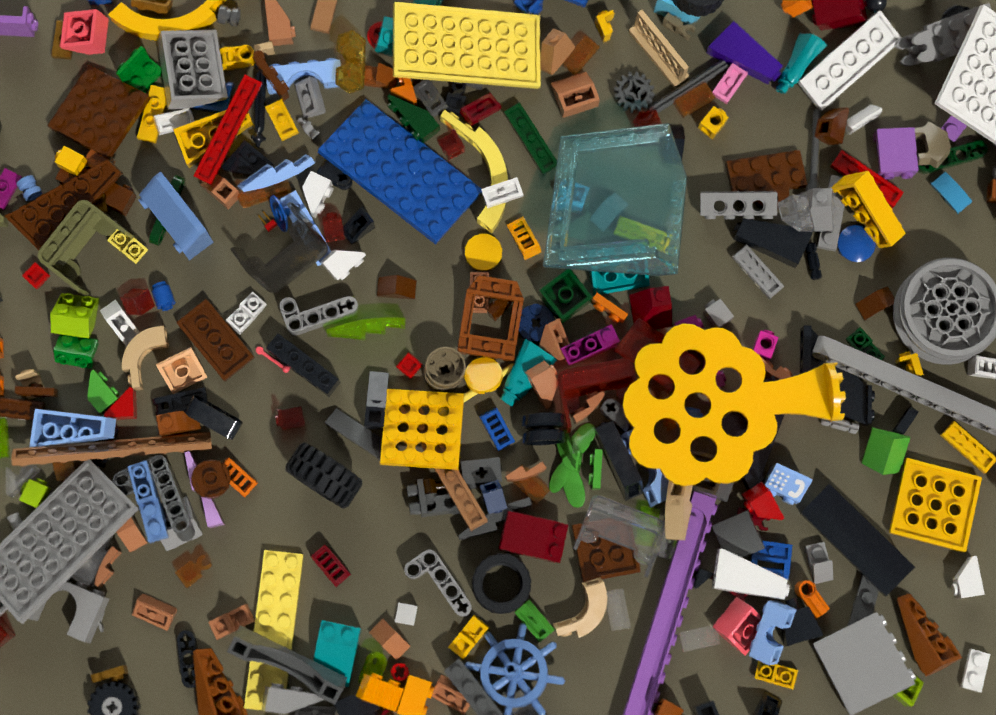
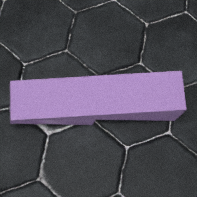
M187 451L184 453L191 488L195 492L192 487L191 476L197 463L193 454ZM202 498L207 527L213 528L225 525L214 499Z

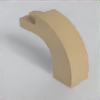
M156 326L140 332L129 342L124 351L122 370L125 373H130L128 375V383L135 391L143 390L141 363L144 357L153 350L169 348L167 329L164 326Z
M600 577L582 583L585 594L584 607L575 617L553 624L557 636L566 637L575 631L578 637H582L591 632L600 623L607 607L606 587Z

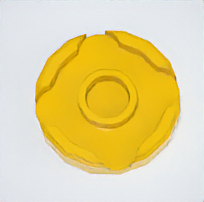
M489 234L473 236L465 246L467 263L477 271L494 269L502 259L500 242Z
M482 357L473 360L467 365L464 379L470 390L478 394H485V392L495 391L500 386L503 374L498 362L488 357Z

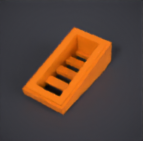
M228 457L223 464L226 467L230 464L233 466L229 470L230 475L235 470L238 471L230 481V485L245 498L258 483ZM241 475H243L244 478L238 485H236L235 482ZM247 480L250 481L244 490L240 489Z

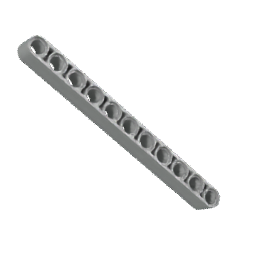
M818 336L812 351L813 357L826 363L837 362L838 364L835 366L996 436L995 409L829 337Z

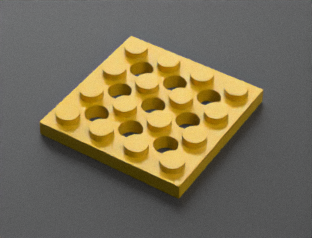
M387 389L380 465L459 470L464 393ZM403 405L410 407V411L406 414L399 411ZM423 406L430 409L426 415L419 413V409ZM440 408H447L449 413L446 416H441L438 414ZM400 424H407L409 428L406 432H400L398 426ZM420 425H426L428 430L426 433H419L417 428ZM440 426H445L448 429L443 435L436 432ZM399 442H404L407 444V448L399 451L396 449V445ZM423 443L426 445V450L418 452L415 449L416 445ZM442 444L446 447V450L443 453H437L435 447Z
M905 458L889 533L965 553L967 551L982 477ZM918 476H921L925 479V485L923 487H920L916 484V478ZM937 481H940L944 484V490L942 492H939L935 489V483ZM955 486L962 488L963 494L961 497L954 494ZM914 495H918L921 498L919 506L912 503ZM932 500H937L940 503L939 510L936 511L931 508ZM951 505H956L959 508L957 515L950 513ZM912 513L916 515V524H910L908 522L909 514ZM929 518L934 519L936 522L934 529L927 527V520ZM948 523L953 524L955 527L953 534L946 532L945 527Z

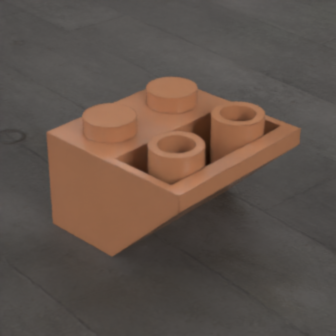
M587 72L551 83L563 118L596 108L599 105L598 93Z

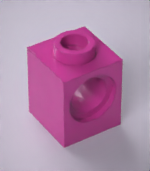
M769 330L760 331L757 334L752 348L764 360L771 359L779 338L774 336L775 333ZM761 340H766L769 343V348H763Z

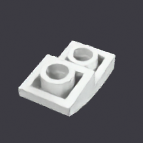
M252 292L239 304V308L226 319V323L240 335L267 304Z

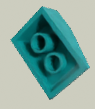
M322 620L313 661L347 677L344 687H349L362 629Z

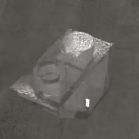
M791 195L778 202L783 222L799 232L815 231L807 195Z

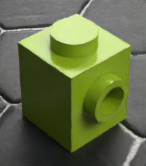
M36 478L35 481L29 479L21 488L22 494L19 501L37 508L47 498L51 488L46 486L47 482Z

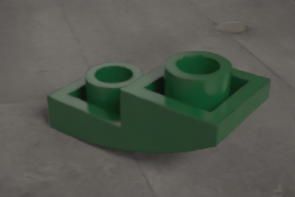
M861 327L846 338L850 347L880 360L885 358L872 343L873 340Z

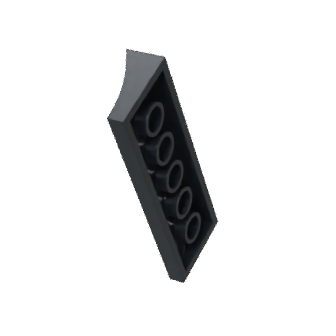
M830 484L800 513L885 597L915 568L903 554Z

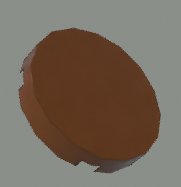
M212 459L199 463L191 476L192 487L195 492L202 498L215 499L225 494L231 481L230 472L223 463Z

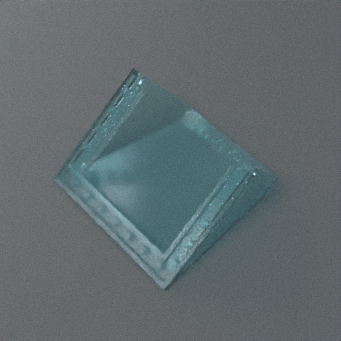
M669 123L561 136L543 262L544 267L655 276L678 274L687 175Z

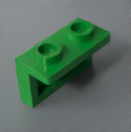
M60 334L53 350L55 362L92 369L93 358L99 345L98 340Z

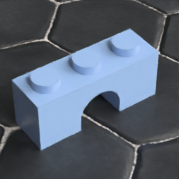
M778 600L768 601L763 607L762 619L757 624L755 639L750 644L751 651L749 656L767 665L778 664L784 646L775 641L773 630L776 626L781 629L790 628L797 609Z

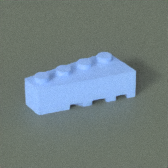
M35 409L29 447L76 444L114 438L116 419Z

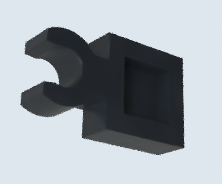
M453 82V93L447 94L446 104L448 108L445 110L462 116L460 110L465 106L466 96H462V94L466 91V83H463L461 89H457L456 82Z

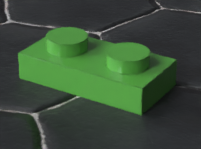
M595 449L593 454H590L589 465H593L592 473H589L588 485H592L591 490H599L601 487L602 449Z
M530 600L514 612L526 624L527 628L539 642L555 630Z

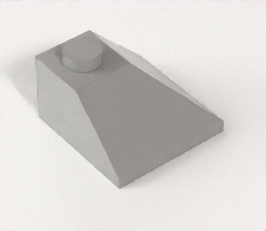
M813 188L797 194L795 227L811 229L813 231H833L835 194L832 188Z

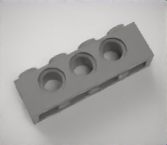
M777 191L700 193V216H704V219H716V216H723V219H735V216H743V219H754V216H762V219H773V216L777 215ZM716 201H723L725 208L723 210L715 209L714 204ZM735 201H742L744 208L742 210L734 209L733 204ZM754 201H762L764 204L763 208L755 210L752 207Z

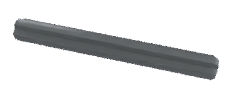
M724 60L715 63L650 105L648 111L652 116H655L726 70L728 67L727 63Z

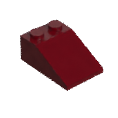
M507 511L499 550L547 562L561 563L568 524Z

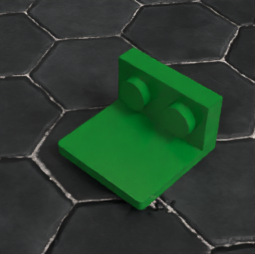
M140 46L132 51L130 58L126 62L119 65L116 74L120 81L145 93L162 75V69L149 58L145 48Z

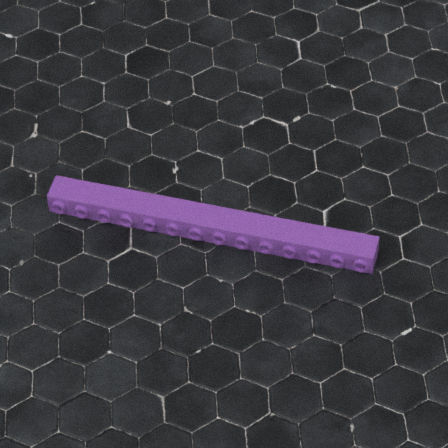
M695 491L691 494L690 502L692 503L686 538L676 542L623 715L654 714V711L651 709L653 702L657 703L660 692L657 691L659 683L663 684L666 673L663 670L665 664L669 665L671 659L670 647L671 645L674 646L677 640L676 628L682 624V608L686 609L689 601L687 592L688 589L692 590L695 578H692L694 570L698 571L701 562L698 559L699 553L705 549L706 541H704V537L711 530L712 523L709 521L711 515H715L718 504H715L716 498Z

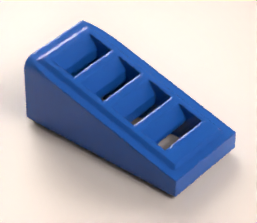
M496 407L478 416L498 451L515 442ZM493 415L496 416L495 419L487 422L486 419L490 418ZM497 422L500 423V425L496 426L495 428H490V426H492L493 424ZM503 428L504 432L497 436L494 435L495 432ZM507 435L508 438L498 443L497 440Z

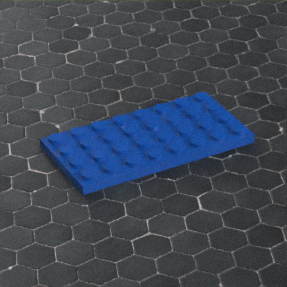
M366 99L318 149V153L343 171L344 174L351 177L353 181L435 245L482 193L478 185L421 141H416L407 130Z

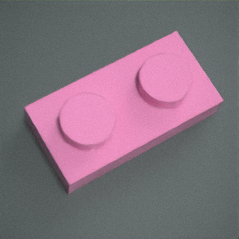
M732 63L711 95L727 105L748 73Z

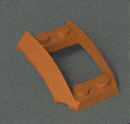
M480 275L473 281L466 291L457 351L464 355L469 354L504 361H514L524 302L517 281ZM475 296L513 301L507 340L470 334Z

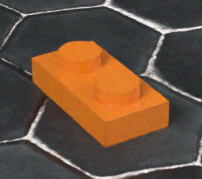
M596 293L593 297L592 303L595 309L600 312L605 311L609 314V318L612 321L623 324L628 313L599 293Z

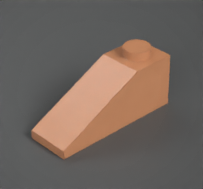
M265 0L269 41L272 42L273 46L293 44V37H296L295 26H291L289 18L276 0Z

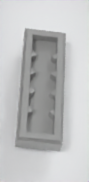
M747 244L732 256V259L769 300L785 287Z

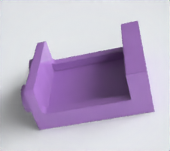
M23 6L22 16L0 15V35L34 37L35 31L38 30V20L34 17L28 6Z
M915 127L877 129L874 132L873 140L877 142L879 172L877 174L885 180H890L894 177H901L902 179L912 178L918 172Z

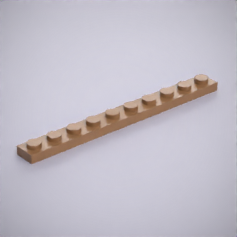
M211 432L17 448L12 451L11 461L12 466H27L30 464L44 465L53 462L66 463L68 461H86L88 459H107L111 457L125 458L134 455L146 456L148 454H166L169 452L183 453L192 450L204 451L212 449Z

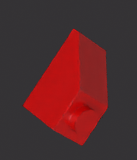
M762 482L742 494L745 499L743 504L749 513L753 512L757 517L784 519L771 491Z

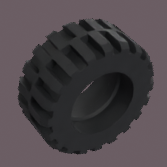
M305 442L299 444L285 466V471L295 479L343 509L350 505L362 487V480L356 474Z

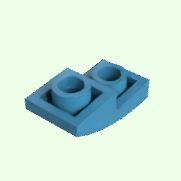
M944 172L931 183V186L957 214L972 203L970 197L947 172Z

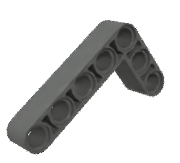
M155 455L146 459L172 529L181 541L191 540L195 535V529L171 466L163 455ZM128 468L117 472L113 477V483L125 495L134 493Z

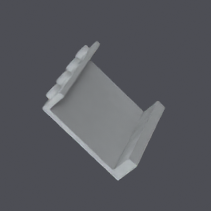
M877 612L812 644L849 715H854L915 684L914 680L916 677L912 669H907L904 664L907 660L901 650L897 651L894 645L897 643L892 632H887L885 628L887 625L886 620L882 614L878 615Z

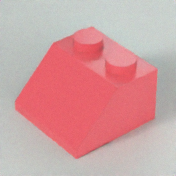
M97 9L65 12L60 48L87 55L105 53L109 19Z
M736 597L713 625V628L721 637L746 656L750 651V644L757 634V624L761 621L762 617L752 606Z

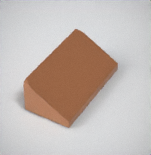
M141 594L136 601L132 616L168 631L177 608L146 594Z
M441 675L435 685L432 697L465 715L470 706L452 681L448 677Z

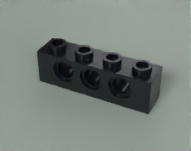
M278 333L266 347L271 355L287 365L327 397H330L341 383L336 376Z

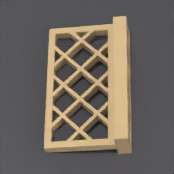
M640 10L637 13L634 26L628 32L672 87L676 88L689 78L687 73L689 66L645 12Z

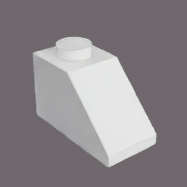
M116 299L100 310L107 323L126 347L140 333Z
M977 556L967 557L953 578L951 589L953 595H956V599L985 595Z

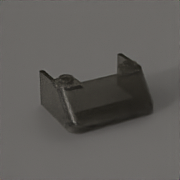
M291 202L287 206L298 219L290 226L289 230L294 242L265 264L259 257L249 258L243 249L236 247L230 249L245 271L266 291L271 293H277L324 257L328 251L326 242L299 205Z

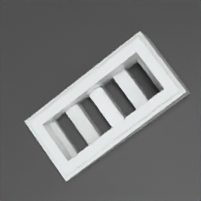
M978 355L968 359L967 375L996 379V359Z

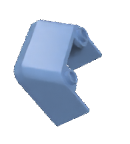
M161 171L157 173L139 194L141 198L138 201L144 209L149 208L175 241L172 245L179 254L183 251L188 260H191L211 245L213 241L207 230Z

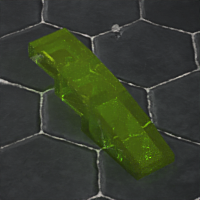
M382 317L353 321L327 329V336L366 340L367 333L386 335V327L405 329L406 318Z

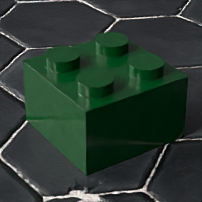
M570 268L558 275L538 292V296L556 319L560 318L562 324L591 303L593 298Z

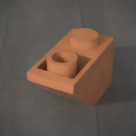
M218 174L212 185L205 182L200 184L203 189L228 210L241 197L239 191Z

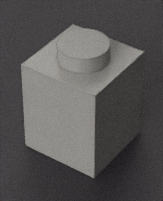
M721 298L717 301L713 299L708 302L703 312L715 328L723 327L734 317Z

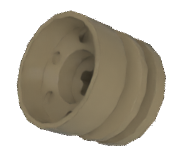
M439 347L432 351L427 357L424 368V378L428 386L437 392H451L458 388L465 374V359L459 351L451 347ZM446 368L447 373H445V375H442L441 370Z

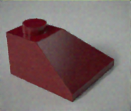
M669 286L649 288L629 295L635 332L673 327Z

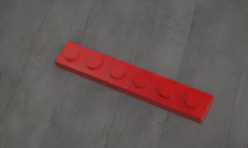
M246 74L244 75L194 174L195 178L212 185L262 86V82Z

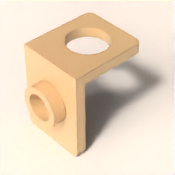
M34 369L24 370L15 376L22 383L23 387H29L31 383L43 384L40 374ZM26 396V398H27L28 400H31V399H33V398H36V397Z

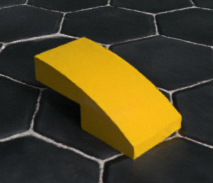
M474 614L448 648L464 660L489 626Z

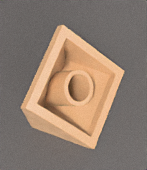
M192 347L156 364L172 394L207 378Z

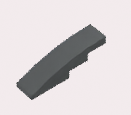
M530 497L508 504L507 509L502 510L500 513L487 514V523L473 531L467 528L459 535V540L497 531L496 523L505 521L507 511L513 512L531 506Z

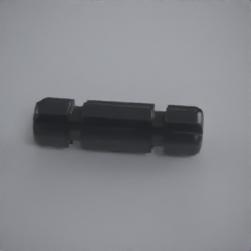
M809 243L806 247L809 269L812 271L810 273L812 280L822 278L821 270H819L818 253H816V243Z

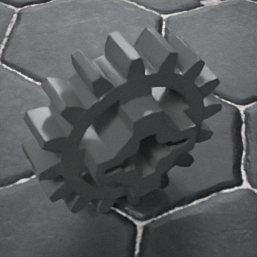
M628 72L627 78L622 75L621 81L617 80L616 85L618 87L614 88V92L617 94H615L614 99H619L617 105L623 104L624 111L630 108V113L634 109L639 113L641 107L646 110L647 104L652 103L653 100L651 98L654 97L655 93L651 91L654 90V85L649 86L651 79L645 80V74L639 77L638 72L635 73V76ZM628 83V88L622 91L624 85ZM646 94V98L641 101V97Z

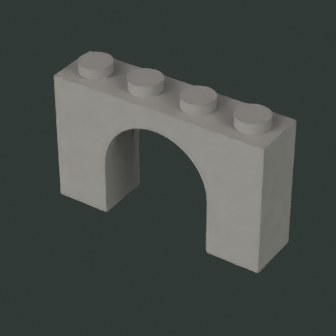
M69 578L56 591L66 590L72 594L76 601V614L67 635L83 642L91 643L109 598L104 597L105 592L94 589L93 592L87 590V585L78 581L75 584L70 583ZM46 602L28 619L38 621Z

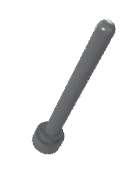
M819 109L813 111L810 182L806 186V191L813 188H821L817 182L819 140L815 138L817 121L821 116Z

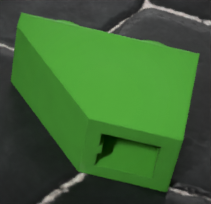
M93 369L90 372L87 399L99 414L104 416L103 414L119 399L120 393L114 386L110 388L107 385L106 381L108 379L101 371L97 373Z

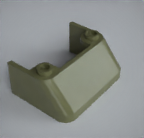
M80 200L38 252V259L76 291L88 296L89 292L75 282L81 274L79 265L73 261L96 231L101 235L110 236L118 229L131 239L134 235L89 201Z

